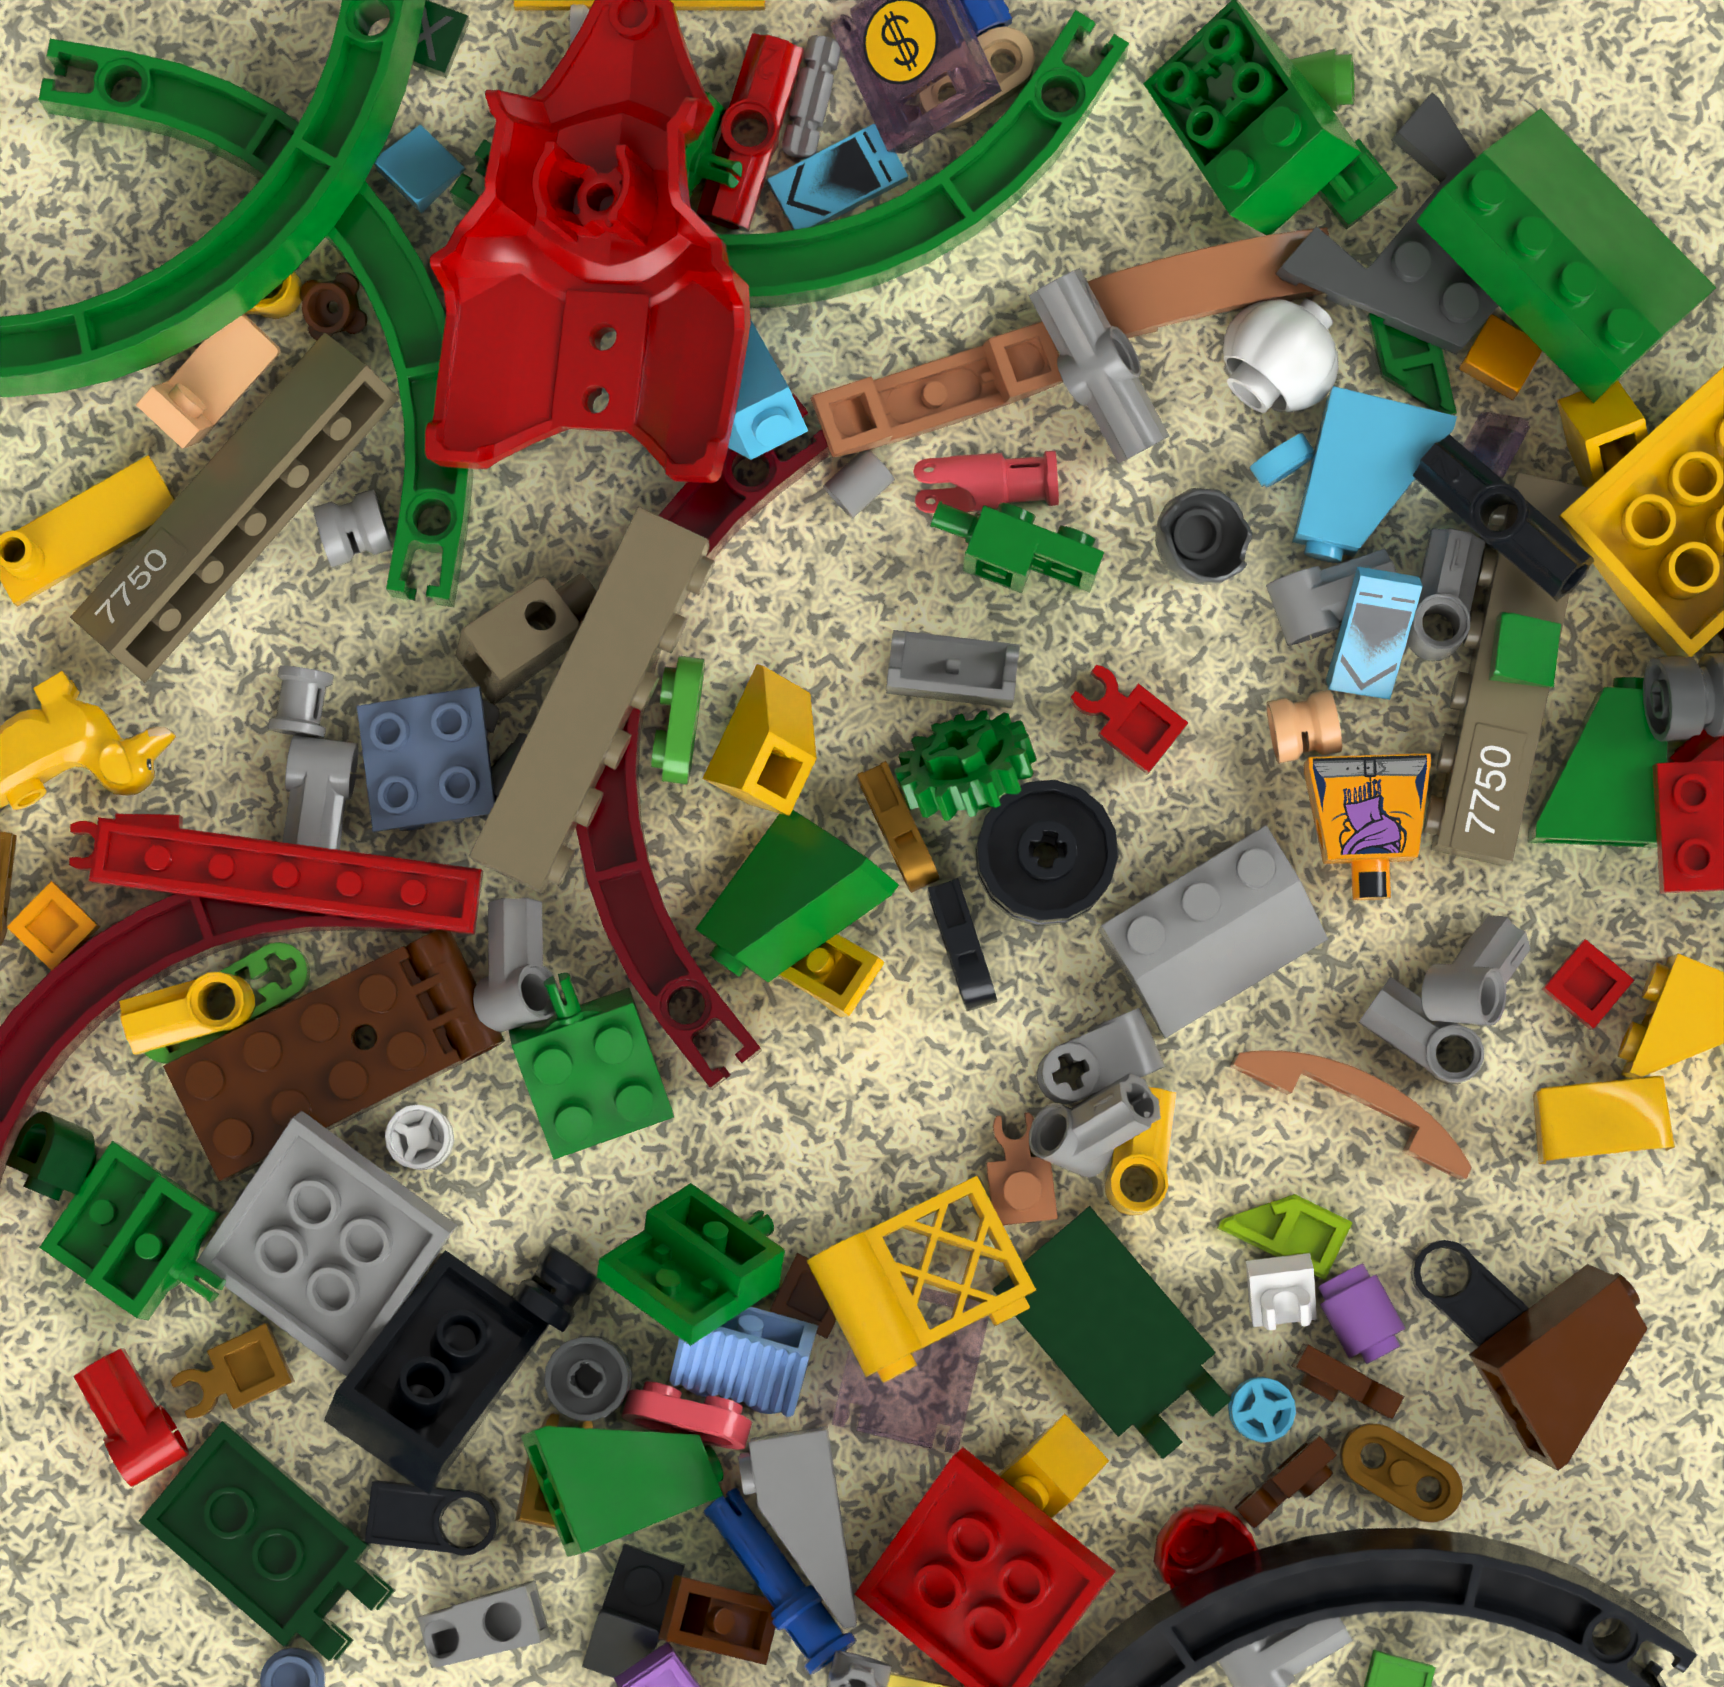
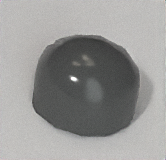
M1192 488L1171 499L1163 508L1156 526L1155 545L1164 567L1179 579L1188 583L1214 585L1222 583L1242 572L1247 566L1245 555L1253 533L1248 523L1244 520L1243 513L1238 504L1217 489Z

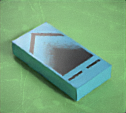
M878 121L768 178L767 181L792 230L828 223L908 181V174Z
M1357 566L1326 677L1329 690L1391 699L1423 587L1418 576Z

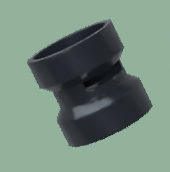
M548 1243L537 1258L538 1270L531 1279L522 1280L511 1297L551 1326L564 1332L575 1317L573 1307L580 1297L591 1294L599 1279L584 1266Z

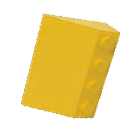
M1724 366L1558 516L1580 547L1594 558V566L1631 616L1667 656L1682 655L1684 657H1692L1724 628Z

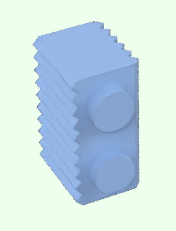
M750 1306L691 1346L679 1338L669 1382L673 1386L682 1384L686 1390L698 1396L719 1395L722 1398H731L737 1403L744 1402L748 1407L759 1413L776 1414L781 1412L785 1417L794 1416L818 1325Z

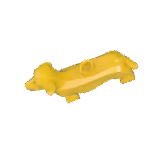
M63 671L33 688L41 703V709L19 712L0 726V809L10 804L13 810L23 809L40 800L47 792L43 784L73 767H83L90 770L102 786L113 794L125 796L139 794L155 778V759L176 738L172 730L156 726L123 739L110 717L101 708L76 700L80 692L75 683Z

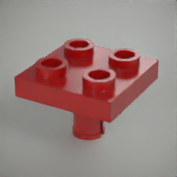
M1724 760L1654 764L1653 783L1660 894L1724 891Z

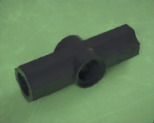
M1450 434L1442 441L1435 443L1420 459V464L1413 474L1414 479L1476 531L1490 547L1499 551L1555 601L1558 602L1563 596L1571 593L1586 577L1588 569L1594 562V558L1531 505L1518 489L1502 480ZM1506 504L1517 506V519L1511 527L1503 531H1492L1489 529V518L1495 509Z

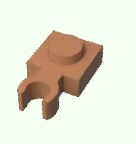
M1029 1112L1024 1113L1026 1132L1022 1138L1017 1140L1009 1139L1004 1135L1001 1116H996L993 1122V1133L996 1141L1004 1150L1005 1160L987 1162L986 1168L990 1201L1003 1226L1058 1219L1051 1163L1039 1157H1031L1029 1131L1034 1118Z

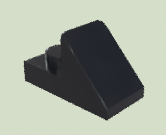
M625 1543L603 1606L599 1610L582 1667L615 1678L656 1650L660 1640L658 1638L674 1575L682 1576L686 1564Z

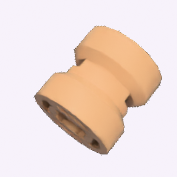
M1331 690L1311 693L1306 701L1296 703L1287 698L1267 701L1268 724L1278 764L1296 761L1304 752L1316 751L1322 756L1342 752L1340 723Z

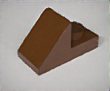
M674 1575L658 1639L766 1665L776 1628L772 1623L773 1618L771 1616L775 1609L766 1597Z

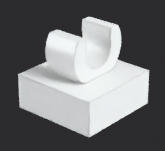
M1310 1253L1246 1261L1249 1309L1253 1327L1264 1326L1269 1331L1276 1330V1324L1300 1322L1301 1326H1308L1311 1320L1317 1319L1314 1268Z

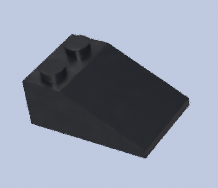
M445 1250L337 1388L324 1421L420 1489L430 1494L466 1447L548 1329L549 1324L514 1300L511 1295Z

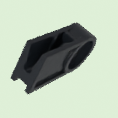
M956 878L937 886L928 887L927 894L966 1011L996 1003L997 997L959 879Z
M1440 1240L1429 1243L1418 1251L1412 1261L1411 1277L1413 1285L1419 1294L1432 1303L1478 1347L1529 1309L1528 1306L1485 1268L1466 1247L1458 1242ZM1440 1248L1451 1249L1460 1253L1466 1261L1468 1269L1467 1282L1462 1290L1454 1295L1445 1297L1436 1296L1429 1292L1424 1286L1421 1277V1266L1424 1258L1432 1250Z
M379 1480L372 1481L365 1543L448 1552L462 1556L473 1555L485 1549L496 1536L499 1527L498 1512L493 1502L483 1493L474 1490L435 1487L428 1494L413 1484ZM468 1497L476 1500L485 1508L489 1516L490 1528L487 1536L481 1542L473 1546L461 1547L453 1544L446 1537L442 1529V1516L452 1502Z

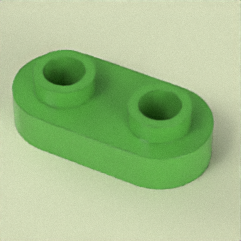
M679 655L676 668L666 666L664 668L660 704L671 706L668 731L656 729L651 767L663 769V782L685 785L689 783L704 679L705 659Z

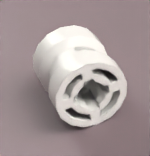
M423 1105L406 1106L396 1112L388 1122L385 1132L386 1148L392 1158L402 1166L416 1170L433 1169L442 1164L452 1151L454 1144L453 1128L447 1117L436 1109Z

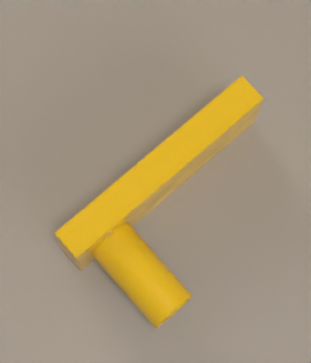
M149 455L143 457L16 531H7L0 535V581L14 605L20 606L147 532L175 500L152 458Z

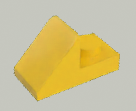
M836 934L779 974L778 977L813 996L837 1016L848 1017L885 962L876 955Z

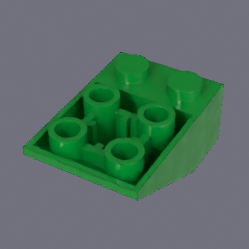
M1231 0L1143 83L1229 215L1264 235H1272L1362 153L1332 108L1238 0Z

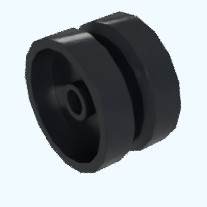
M1058 780L1027 782L1020 786L1021 791L1018 794L1006 793L1000 798L1001 806L997 808L992 807L985 816L975 849L978 879L990 901L1011 919L1037 927L1066 924L1089 912L1108 889L1118 861L1116 829L1103 805L1082 788ZM1049 844L1056 849L1058 858H1055L1051 867L1044 868L1038 865L1039 857H1033L1034 849L1037 846Z

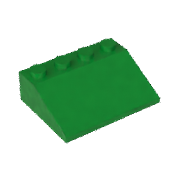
M1541 108L1483 151L1448 182L1416 220L1593 403L1717 288Z

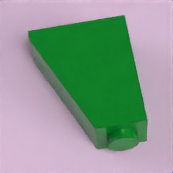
M1614 678L1613 687H1604L1595 695L1528 830V843L1638 848L1657 847L1653 765L1656 763H1667L1668 741L1655 739L1649 729L1643 703L1644 678Z
M792 810L790 816L783 814L777 816L695 930L715 945L709 956L740 978L747 968L766 982H770L892 896L899 884L866 856Z
M545 1426L521 1435L567 1557L582 1554L723 1496L718 1483L723 1481L724 1478L721 1463L714 1449L710 1445H703L700 1435Z

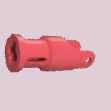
M1055 450L1045 451L1042 457L1005 459L1002 453L928 458L917 462L914 466V476L922 483H952L957 486L955 488L921 490L915 497V504L919 510L925 513H935L939 501L964 512L982 511L983 506L997 510L1000 502L1046 501L1049 506L1059 505ZM928 467L934 468L932 472L924 471ZM929 498H933L936 502L934 504H928L926 503V500Z

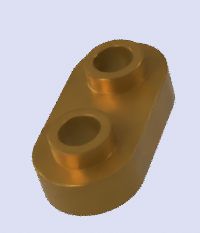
M1377 1423L1363 1424L1351 1430L1342 1442L1340 1461L1346 1475L1359 1486L1411 1517L1423 1522H1439L1451 1516L1458 1508L1463 1495V1486L1455 1468L1393 1429ZM1370 1443H1377L1384 1452L1382 1463L1375 1468L1366 1467L1360 1457L1363 1447ZM1427 1476L1435 1478L1439 1484V1493L1431 1501L1421 1500L1416 1492L1419 1480Z

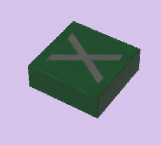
M426 0L412 65L447 78L469 25L468 15Z

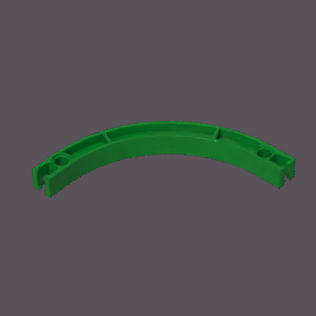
M342 0L328 59L314 95L293 135L263 178L232 212L197 242L160 267L117 289L76 304L31 314L1 316L0 397L60 393L112 381L161 363L211 337L252 309L287 279L330 233L361 189L387 141L406 92L418 44L426 0ZM383 18H390L387 27L377 35L368 36L375 22Z
M1075 10L1032 78L1005 114L971 148L936 175L904 194L859 214L818 226L766 234H716L726 244L729 265L749 285L750 308H777L829 300L881 285L931 263L977 235L1016 204L1053 166L1085 123L1127 56L1129 43L1114 34L1100 52L1105 57L1091 76H1083L1078 70L1064 63L1076 41L1078 40L1083 43L1087 35H1090L1096 26V23ZM1062 87L1074 95L1076 104L1065 112H1055L1044 105L1041 97L1051 88ZM485 139L475 152L478 163L475 172L483 177L486 176L491 143ZM462 173L450 190V194L454 204L468 212L480 195L472 192L470 188L473 179Z
M51 38L49 40L47 57L55 67V76L66 77L68 66L95 72L94 90L91 93L57 91L54 79L43 78L38 100L48 114L126 126L169 136L212 152L251 173L259 180L263 178L288 143L299 123L278 107L241 87L181 63L124 50ZM135 77L142 80L141 90L134 99L127 102H119L112 99L114 86L121 79ZM365 181L326 238L349 265L367 294L384 331L398 380L404 419L405 468L400 512L386 590L391 597L415 601L417 589L410 588L407 584L415 551L423 549L431 553H442L440 586L427 585L426 597L432 598L436 605L454 607L468 531L473 469L442 467L428 459L425 454L426 425L433 420L446 314L417 252L394 215ZM432 506H441L451 513V521L448 528L436 536H428L418 530L420 514Z

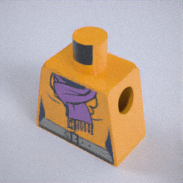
M1431 754L1308 757L1303 763L1304 776L1323 864L1351 863L1353 900L1390 899V862L1413 861L1419 854L1431 767Z

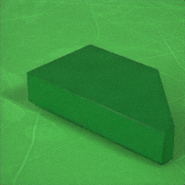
M1369 313L1367 318L1381 377L1434 411L1455 416L1457 411L1442 348L1383 324V318Z

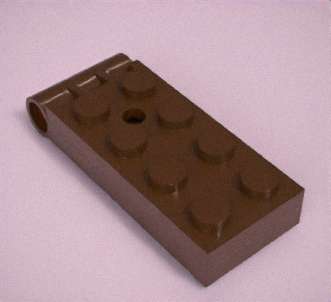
M436 930L163 1067L218 1180L227 1182L261 1165L292 1118L301 1110L327 1130H331L504 1043L505 1040L501 1032L488 1028L478 1019L473 1002L474 989L477 983L451 931ZM364 1026H372L377 1034L376 1043L370 1049L362 1050L356 1042L357 1032Z

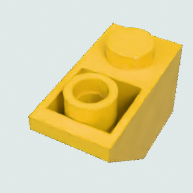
M756 664L702 779L751 806L790 816L817 759L810 692L765 666Z
M1679 953L1668 957L1665 965L1656 962L1649 973L1641 997L1650 1001L1642 1024L1634 1021L1630 1023L1622 1039L1617 1056L1627 1060L1621 1075L1630 1079L1641 1078L1724 1044V972Z
M1064 1414L1030 1443L998 1475L1050 1518H1053L1075 1499L1109 1460L1073 1421Z

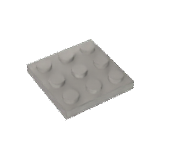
M301 1110L292 1118L197 1259V1262L220 1278H224L227 1289L347 1377L404 1304L458 1225Z

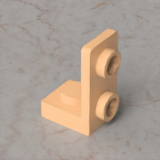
M243 314L204 340L167 382L152 386L136 406L182 449L198 444L280 354V348Z

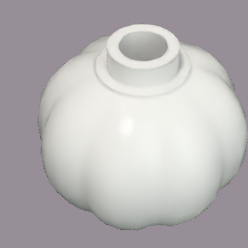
M1282 299L1261 301L1249 305L1240 311L1228 325L1223 344L1224 361L1228 372L1231 374L1227 379V384L1232 392L1247 406L1261 413H1265L1270 407L1278 412H1295L1319 403L1330 392L1338 373V352L1328 331L1333 324L1329 314L1318 304L1308 299H1304L1300 305Z

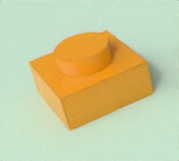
M52 881L7 926L50 970H53L82 947L101 927Z

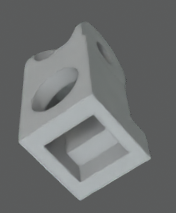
M535 1580L475 1597L469 1601L417 1617L431 1668L541 1643L551 1636Z

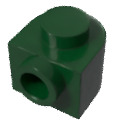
M45 1111L38 1112L31 1116L21 1128L5 1165L28 1175L23 1187L59 1201L64 1190L78 1195L84 1179L88 1177L96 1163L97 1152L94 1136L90 1130Z

